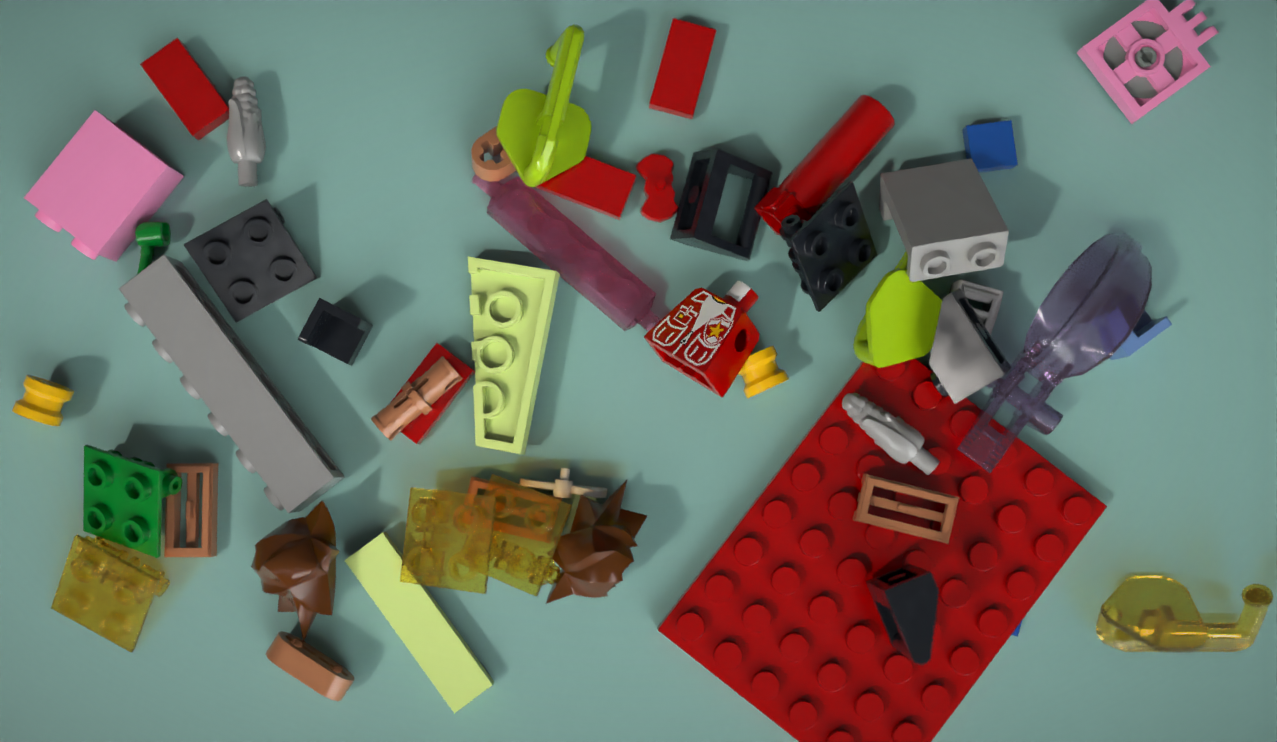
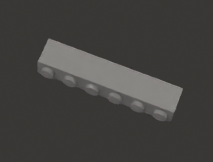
M164 254L119 288L128 301L124 305L127 313L140 326L144 327L146 325L156 339L152 341L155 350L168 363L174 362L183 373V376L180 378L183 387L192 397L197 400L201 398L211 411L208 414L211 424L221 435L225 437L229 435L239 448L236 451L237 458L249 472L255 473L257 471L267 485L264 488L265 495L277 509L282 511L285 508L288 513L300 512L345 478L182 262Z

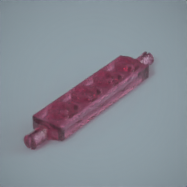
M476 174L474 175L471 182L491 197L487 206V214L547 266L557 271L560 277L622 330L627 331L639 324L646 331H649L662 320L650 310L656 293L532 187L525 185L518 175L505 184H502L500 181L489 182L482 180Z

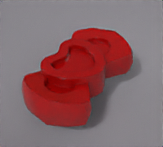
M653 153L642 158L636 166L639 174L646 180L643 191L647 198L641 206L640 213L650 221L661 223L671 219L678 212V205L674 201L675 191L671 186L674 179L672 174L674 162L665 155Z

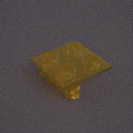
M492 474L458 563L538 597L541 586L547 583L554 584L560 574V567L555 565L552 557L572 505Z
M411 487L400 582L486 594L497 497L458 493L450 490Z
M77 534L74 536L51 609L132 653L136 647L154 595L161 597L167 590L170 580L164 578L165 572L160 569L155 570L146 564L138 568L141 561L140 558L134 556L127 561V551L111 546L104 542V539L100 536L93 539L90 536L83 538Z

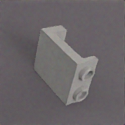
M972 158L881 173L879 211L883 220H894L908 254L907 275L911 282L998 268L1004 264L1009 230Z

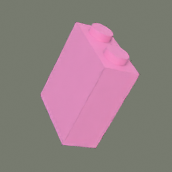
M94 110L24 198L39 209L34 215L38 220L56 232H60L63 228L75 238L72 240L71 245L93 260L100 255L116 262L136 238V228L141 223L148 222L184 176L113 121Z

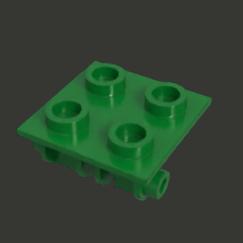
M85 445L83 531L156 558L160 557L162 499L170 494L175 495L180 491L182 487L181 477L173 469L166 468L162 470L156 468L152 462L143 461L137 457H124L117 450L105 451Z

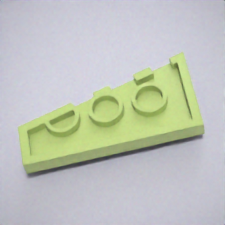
M468 257V273L471 274L472 295H469L470 315L473 316L474 342H471L472 361H475L476 384L473 386L475 443L479 447L525 455L560 274L554 270Z

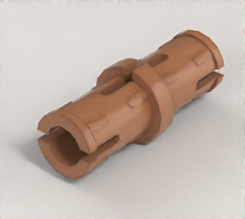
M442 356L412 384L409 381L401 387L403 392L374 415L371 420L391 441L421 413L427 415L433 409L431 405L463 378Z

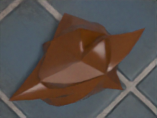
M627 480L603 504L581 495L570 533L553 537L556 546L547 554L561 567V570L552 585L546 604L573 594L590 598L608 596L607 592L623 581L622 573L630 563L634 562L630 547L638 546L634 538L648 516L621 509Z
M323 500L306 517L286 521L255 544L256 552L251 565L261 578L262 590L268 594L279 595L278 612H297L303 642L317 613L332 616L334 606L336 556L340 551L336 548L335 526Z

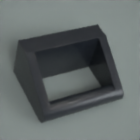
M718 148L693 152L670 239L691 247L750 261L761 216L754 207L768 193L773 173ZM728 173L752 179L736 244L711 235Z
M907 564L865 581L892 646L917 664L922 665L929 662L932 654L939 589L932 572Z

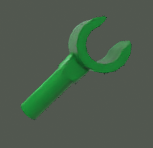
M143 222L136 228V240L141 247L137 274L152 264L154 247L169 245L171 231L167 222Z

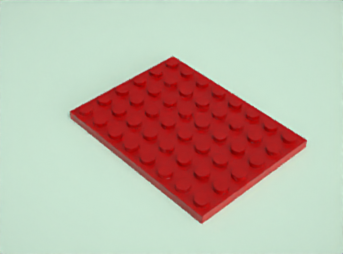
M916 359L883 368H878L864 362L860 363L657 627L659 632L799 742H931L1107 508L1104 503L970 400L965 398L955 404L950 396H942L931 380L930 373L932 371ZM848 393H857L860 397H866L868 401L874 402L876 406L882 407L884 411L889 412L895 418L899 416L904 422L916 428L925 440L922 447L939 460V464L933 472L926 475L910 461L904 464L891 458L880 446L874 443V439L867 435L865 430L860 428L859 424L853 421L852 417L848 416L847 411L842 407L844 396ZM863 474L959 497L949 543L853 520L854 511L857 510L858 494L861 492L863 485L861 483ZM873 487V496L944 513L946 504ZM869 505L867 513L935 531H940L941 522ZM907 564L931 571L939 589L931 659L922 665L915 663L892 646L865 582Z

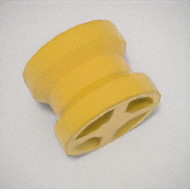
M774 346L750 355L738 373L745 382L743 391L747 399L789 380L786 371L779 369L775 361L777 352Z
M26 375L23 382L26 391L22 399L15 401L12 411L43 424L60 426L63 420L61 409L65 402L72 399L74 391L58 383Z

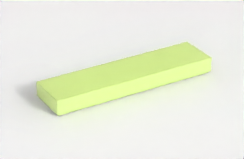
M382 532L344 560L454 714L494 684L493 679L386 532Z

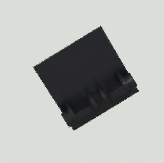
M849 182L809 221L800 219L798 215H789L781 222L780 235L786 241L788 247H791L788 251V256L792 261L794 270L800 276L801 289L804 293L809 294L818 312L877 256L853 182Z
M267 199L184 243L185 248L236 323L317 279L284 227L285 220L277 207L272 208Z

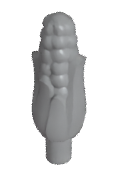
M242 76L234 81L233 96L228 100L229 125L227 147L232 162L238 164L239 186L253 187L258 185L257 164L263 161L266 143L262 128L261 109L257 106L258 101L255 97L254 83L248 77Z
M848 393L844 396L842 407L847 411L848 416L852 417L853 421L859 424L860 428L865 430V433L874 439V443L880 446L891 458L904 464L910 461L926 475L933 472L939 464V460L922 447L925 440L916 428L904 422L899 416L895 418L889 412L884 411L882 407L876 406L872 401H868L866 397H860L857 393Z

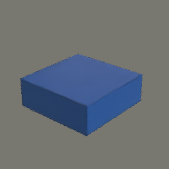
M1011 120L967 125L962 129L966 159L972 158L979 173L1013 169L1018 165Z

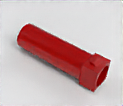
M860 95L778 187H773L754 209L776 235L781 236V222L785 217L798 215L800 219L809 221L894 127L895 122L891 113L871 96Z

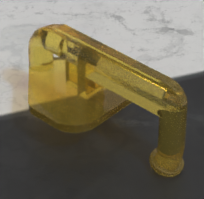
M1130 576L1102 604L1096 621V634L1102 643L1124 652L1242 651L1254 644L1267 614L1268 607L1274 597L1272 591L1264 585H1248L1241 594L1245 604L1237 623H1204L1189 591L1180 582L1165 576Z

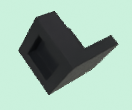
M319 298L298 340L352 366L373 325Z

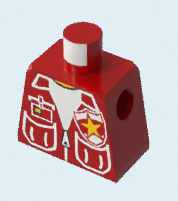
M737 281L723 298L704 288H697L650 329L644 338L662 362L722 398L759 341L760 334L747 315V312L759 299L758 295L741 281Z

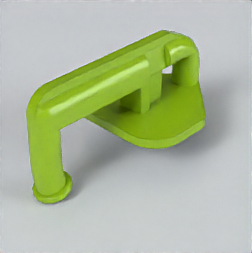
M577 24L568 26L554 45L550 46L545 53L547 62L554 67L547 95L522 88L511 92L502 104L496 127V135L522 181L529 187H536L579 164L586 155L592 129L591 121L588 114L581 107L569 103L584 42V31Z
M907 251L895 269L883 276L868 299L866 314L859 323L854 337L853 349L856 357L862 362L878 368L925 356L933 346L942 300L922 281L911 282L907 275Z

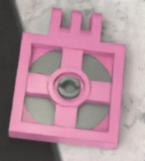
M1146 0L1077 52L1078 56L1131 124L1211 67L1197 48L1219 32L1213 25L1203 30L1199 35L1194 28L1207 19L1203 11L1189 21L1186 20L1183 14L1189 12L1196 5L1194 0H1185L1170 12L1167 11L1160 0Z

